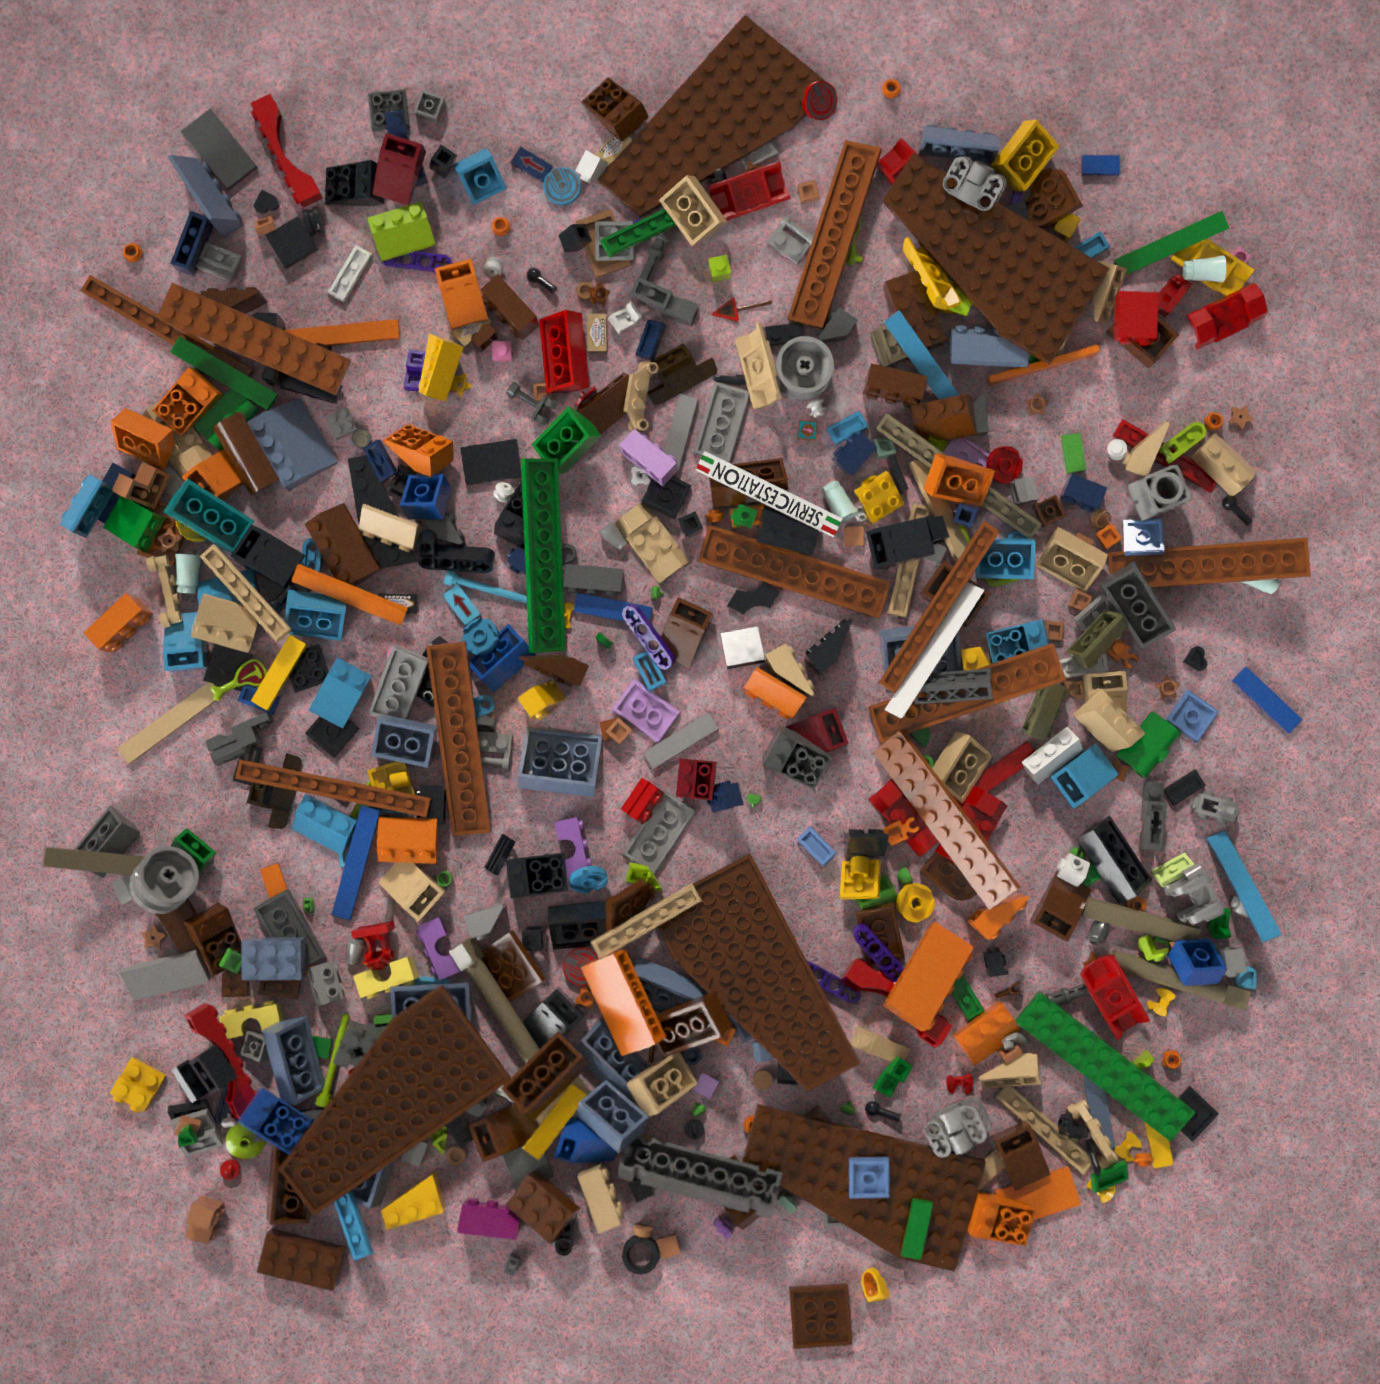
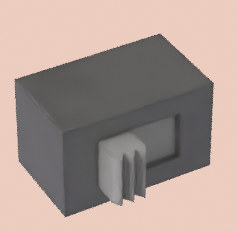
M510 1254L503 1273L514 1276L520 1257Z

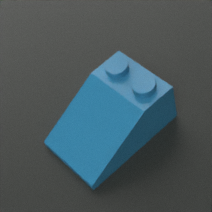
M337 657L308 711L343 729L372 676Z

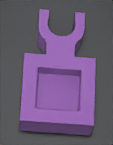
M718 1216L713 1221L717 1232H720L726 1240L734 1233L733 1224L726 1217L722 1219Z

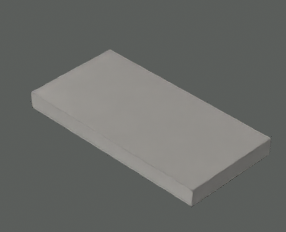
M714 381L693 454L702 456L704 451L730 463L750 397L749 391Z
M394 644L368 714L378 718L384 714L408 719L429 664L428 658Z
M666 790L663 791L665 793L663 794L662 802L653 809L650 820L641 824L622 853L633 862L648 866L654 875L696 812L695 809Z
M197 950L120 968V975L134 1001L210 981L209 974Z

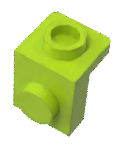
M1144 934L1138 939V947L1144 953L1147 961L1152 959L1154 962L1163 960L1169 952L1168 948L1157 950L1150 934Z

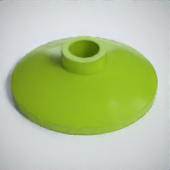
M239 1123L231 1127L226 1135L228 1151L239 1159L254 1158L261 1153L265 1146V1141L254 1142L253 1132ZM241 1141H248V1145H243Z

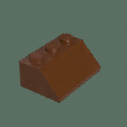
M968 394L911 405L913 425L916 433L931 444L977 435L973 399Z

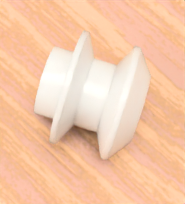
M490 257L485 261L483 271L487 277L493 279L497 274L501 276L504 266L499 258Z
M818 398L808 403L806 408L812 410L810 416L818 418L825 414L824 411L827 410V407H822L824 399Z
M1120 439L1112 440L1107 447L1109 457L1113 460L1125 458L1127 453L1126 443Z
M499 482L495 486L496 490H494L493 495L500 502H508L514 493V488L508 483Z

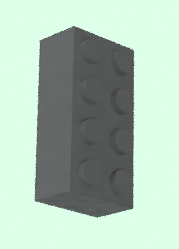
M1135 561L1101 580L1102 588L1118 613L1124 617L1128 629L1141 649L1146 648L1176 630L1173 621Z

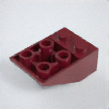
M386 133L379 153L372 194L409 206L426 155L424 146L421 143Z
M836 708L786 726V728L800 734L825 752L849 744Z

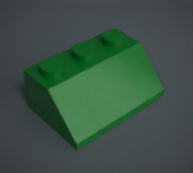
M568 406L531 445L541 458L558 459L559 474H565L602 436L591 421Z

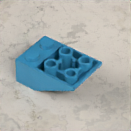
M197 612L181 613L182 622L172 624L171 627L164 629V671L178 672L206 669L209 662L207 641L191 637L192 626Z
M1043 619L985 633L992 663L1050 644L1046 623Z
M1095 743L1055 771L1049 778L1068 805L1074 809L1119 774Z

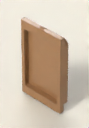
M611 209L576 221V224H586L592 242L585 246V250L596 278L631 266L630 260L596 261L595 222L615 221Z

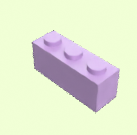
M634 429L619 444L621 454L646 472L661 486H664L678 471L677 460L672 455L665 454L657 443H651L643 432L639 433Z

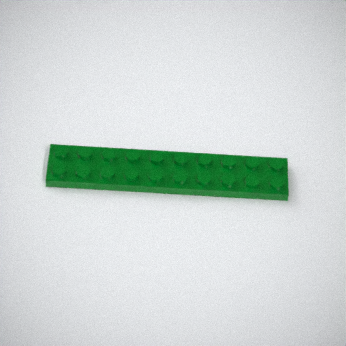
M523 458L521 459L529 653L566 651L558 459Z
M1038 991L1015 1019V1022L1170 1142L1196 1113L1194 1109L1042 992Z

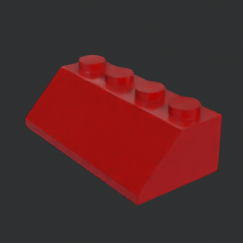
M563 310L539 319L546 393L575 392L589 388L582 313Z

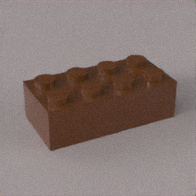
M914 271L885 281L883 289L892 314L898 310L902 313L928 351L943 346L946 342V337L936 309L926 293L927 287L921 282L919 272Z
M715 993L706 994L656 1013L666 1035L656 1046L664 1058L722 1037L732 1025Z
M557 1032L501 1090L533 1122L590 1064Z
M271 1228L266 1233L256 1273L334 1291L338 1284L347 1247Z

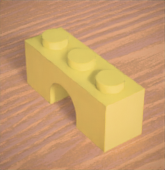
M413 955L389 963L391 976L388 980L381 978L378 970L374 969L354 975L360 998L367 996V999L379 996L378 992L385 990V993H389L390 987L403 984V986L415 984L414 979L420 977Z
M274 1000L262 1002L263 1006L255 1007V1004L244 1006L242 1011L237 1012L236 1008L224 1011L225 1014L219 1016V1021L224 1024L227 1033H225L227 1038L245 1035L247 1033L246 1021L249 1018L258 1020L261 1030L277 1022L284 1021L280 1002L275 1003Z

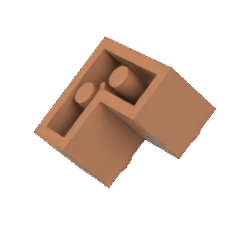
M142 462L135 479L119 473L112 491L124 498L155 509L170 474Z
M203 1195L194 1201L186 1220L189 1226L185 1238L208 1244L212 1239L215 1240L219 1232V1228L216 1227L218 1220H222L225 1213L223 1208L224 1202Z

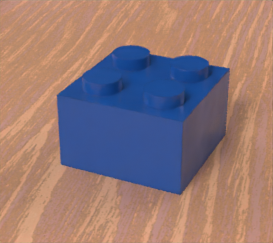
M434 474L432 477L427 475H409L399 506L408 520L443 519L452 488L444 474Z
M1211 938L1176 940L1168 954L1184 986L1218 984L1227 970Z

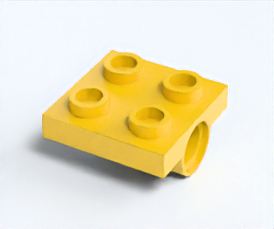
M887 471L878 476L874 475L866 478L862 482V486L854 490L872 524L905 504Z
M395 761L367 770L371 786L416 795L406 763Z
M854 856L851 858V861H842L840 898L842 900L880 898L881 861L879 859L869 860L864 856Z

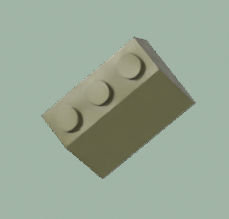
M1104 610L1068 648L1066 653L1080 667L1088 670L1094 667L1098 659L1111 649V645L1124 635V631L1128 628L1122 614Z
M1054 684L1037 690L1021 732L1043 741L1047 737L1050 738L1053 731L1051 725L1053 720H1057L1060 714V709L1058 708L1060 703L1066 699L1067 691L1065 690L1067 687Z

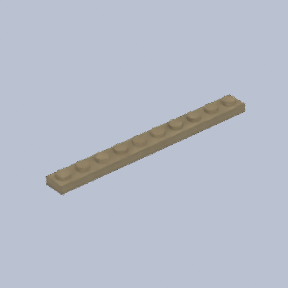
M888 412L876 427L879 432L930 468L935 453L946 455ZM989 487L983 506L1028 539H1031L1042 526V523L994 488Z

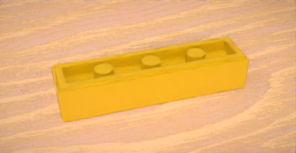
M571 1083L523 1149L539 1160L577 1110L579 1102L587 1094Z

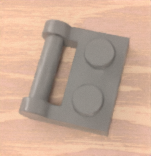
M786 215L768 239L767 244L797 265L811 247L814 234L806 232ZM785 227H788L806 240V243L803 245L783 230Z
M478 731L481 751L504 753L503 759L482 757V764L509 769L513 735Z

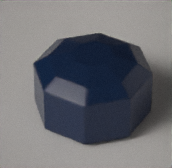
M695 1046L684 1050L683 1058L685 1062L690 1066L697 1065L701 1060L700 1049Z

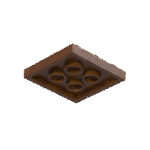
M514 930L482 950L484 957L481 959L509 1002L546 979Z
M847 1283L789 1287L793 1349L852 1345Z

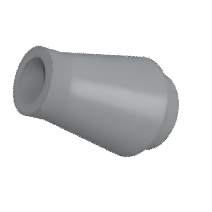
M610 522L600 531L603 535L602 538L618 550L627 544L616 524L613 525Z
M351 935L350 939L347 940L346 963L350 965L358 964V960L366 946L365 940L362 937L353 939Z

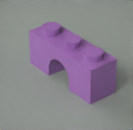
M578 817L554 822L558 841L570 840L576 847L575 854L571 858L565 859L567 879L577 869L592 866L591 858H587L585 852L589 850L587 839H583L581 833L585 831L582 820L579 821Z
M437 917L417 926L419 929L416 931L417 936L425 944L424 952L427 959L432 961L433 966H431L434 976L442 980L460 972L461 970L450 954H442L437 948L438 940L448 934L442 917Z

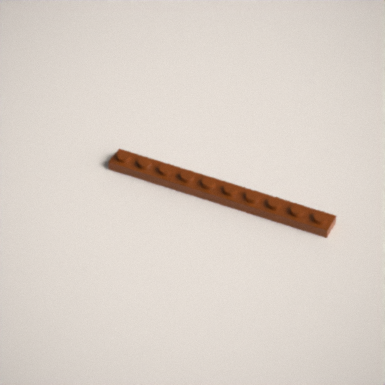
M89 275L80 290L85 295L173 346L179 336L248 377H251L254 372L252 368L197 336L159 320L157 313Z
M985 521L981 523L878 683L893 693L897 691L1000 531Z
M239 759L235 779L423 817L428 816L431 802L429 797Z

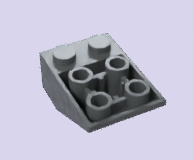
M779 725L762 756L763 766L812 789H815L832 759L831 755L803 736Z

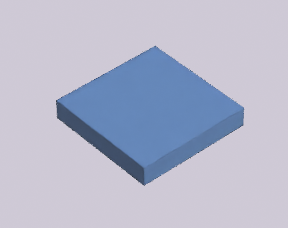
M1141 519L1123 520L1124 556L1164 555L1163 519H1146L1144 521H1141Z
M1187 689L1166 718V721L1198 743L1219 711Z
M889 1157L849 1158V1198H889Z

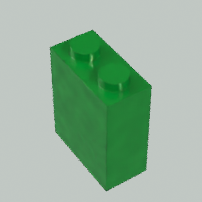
M120 496L103 528L134 548L147 552L165 518L140 503Z

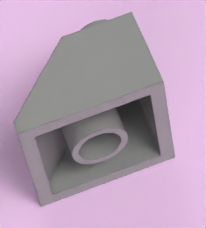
M506 902L465 915L470 937H476L477 940H481L490 936V932L495 929L507 906Z

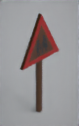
M733 297L710 315L739 322L737 311L772 304V301L736 307L735 298Z

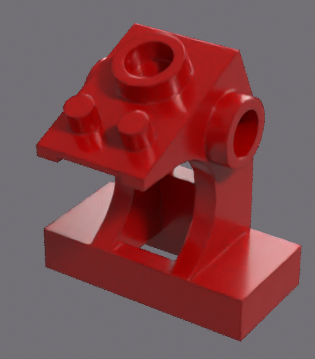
M394 921L362 926L351 931L353 939L362 937L367 944L368 952L365 953V960L362 964L367 965L368 969L373 967L374 970H383L394 959V951L390 946L387 933L395 929ZM380 939L382 950L377 951L375 940Z

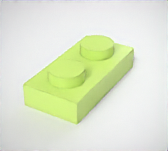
M1183 853L1151 870V873L1163 888L1182 877L1181 871L1195 864Z

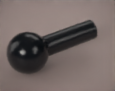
M530 268L527 271L526 276L530 282L539 283L553 294L557 291L555 285L541 276L539 269Z
M1229 495L1222 500L1223 508L1228 511L1232 510L1246 525L1253 521L1238 506V501L1234 496Z
M288 583L276 599L268 601L277 613L281 611V604L287 598L288 590H294L295 587Z
M869 1101L865 1105V1112L869 1116L880 1115L897 1122L901 1119V1114L881 1108L876 1101Z

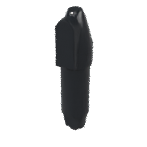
M720 375L713 377V380L719 383L747 384L744 375Z
M1089 1139L1086 1141V1152L1095 1174L1100 1175L1101 1167L1096 1155L1097 1150L1094 1141Z

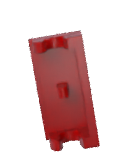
M1178 274L1175 277L1172 276L1158 293V313L1166 318L1193 284L1184 280Z

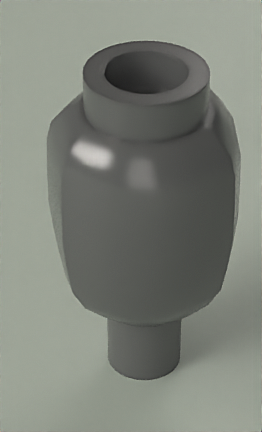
M1094 920L1088 934L1089 942L1100 946L1107 938L1110 924Z

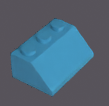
M89 474L82 481L78 494H75L72 498L70 508L63 513L60 525L77 535L87 538L113 495V487Z
M995 538L975 569V578L1034 579L1036 541L1027 538Z
M250 570L240 571L260 593L256 573ZM218 577L198 582L197 599L199 605L203 593L242 604Z
M288 590L284 619L292 629L288 634L341 641L346 603L324 594Z
M305 794L296 811L291 829L343 855L352 839L357 819L311 795Z

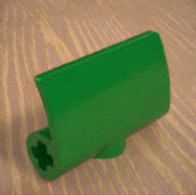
M229 389L194 428L221 451L224 448L212 427L241 411L248 422L258 413L259 409L247 398Z
M1153 711L1148 714L1139 726L1145 734L1131 747L1120 749L1116 755L1129 764L1132 770L1144 779L1147 778L1157 764L1167 757L1170 747L1181 735L1177 728Z

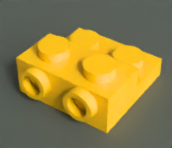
M131 1057L122 1075L115 1082L110 1094L113 1095L114 1101L121 1104L124 1102L130 1104L129 1108L137 1113L145 1112L151 1105L167 1075Z

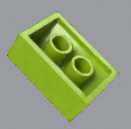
M422 201L367 217L381 262L436 245Z

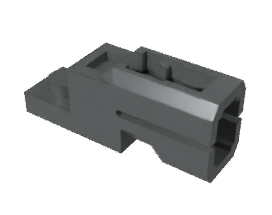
M637 277L630 293L631 297L647 303L649 309L690 327L699 310V304L673 295L672 291L640 277Z
M267 712L231 727L233 733L228 736L219 734L205 740L208 751H213L210 753L214 765L221 766L249 754L251 747L262 744L257 729L263 730L268 728L269 724L274 722L272 715Z
M1143 781L1142 830L1139 839V848L1163 851L1167 803L1163 802L1164 783Z

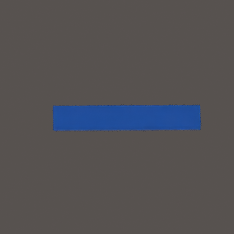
M361 805L331 915L347 920L352 918L381 809Z

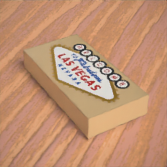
M613 135L594 155L608 162L606 167L608 168L632 139L628 136L621 142Z
M587 314L588 353L607 352L606 314Z
M488 317V320L458 327L452 334L466 348L472 342L471 336L475 332H479L484 324L489 323L492 325L493 322Z

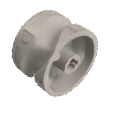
M810 336L796 337L784 344L777 356L775 366L778 374L776 378L781 392L793 400L809 401L819 397L826 390L834 369L833 356L826 344Z
M164 846L152 850L143 858L131 875L130 892L134 901L142 909L155 914H165L176 910L197 887L199 880L197 865L193 858L182 849Z

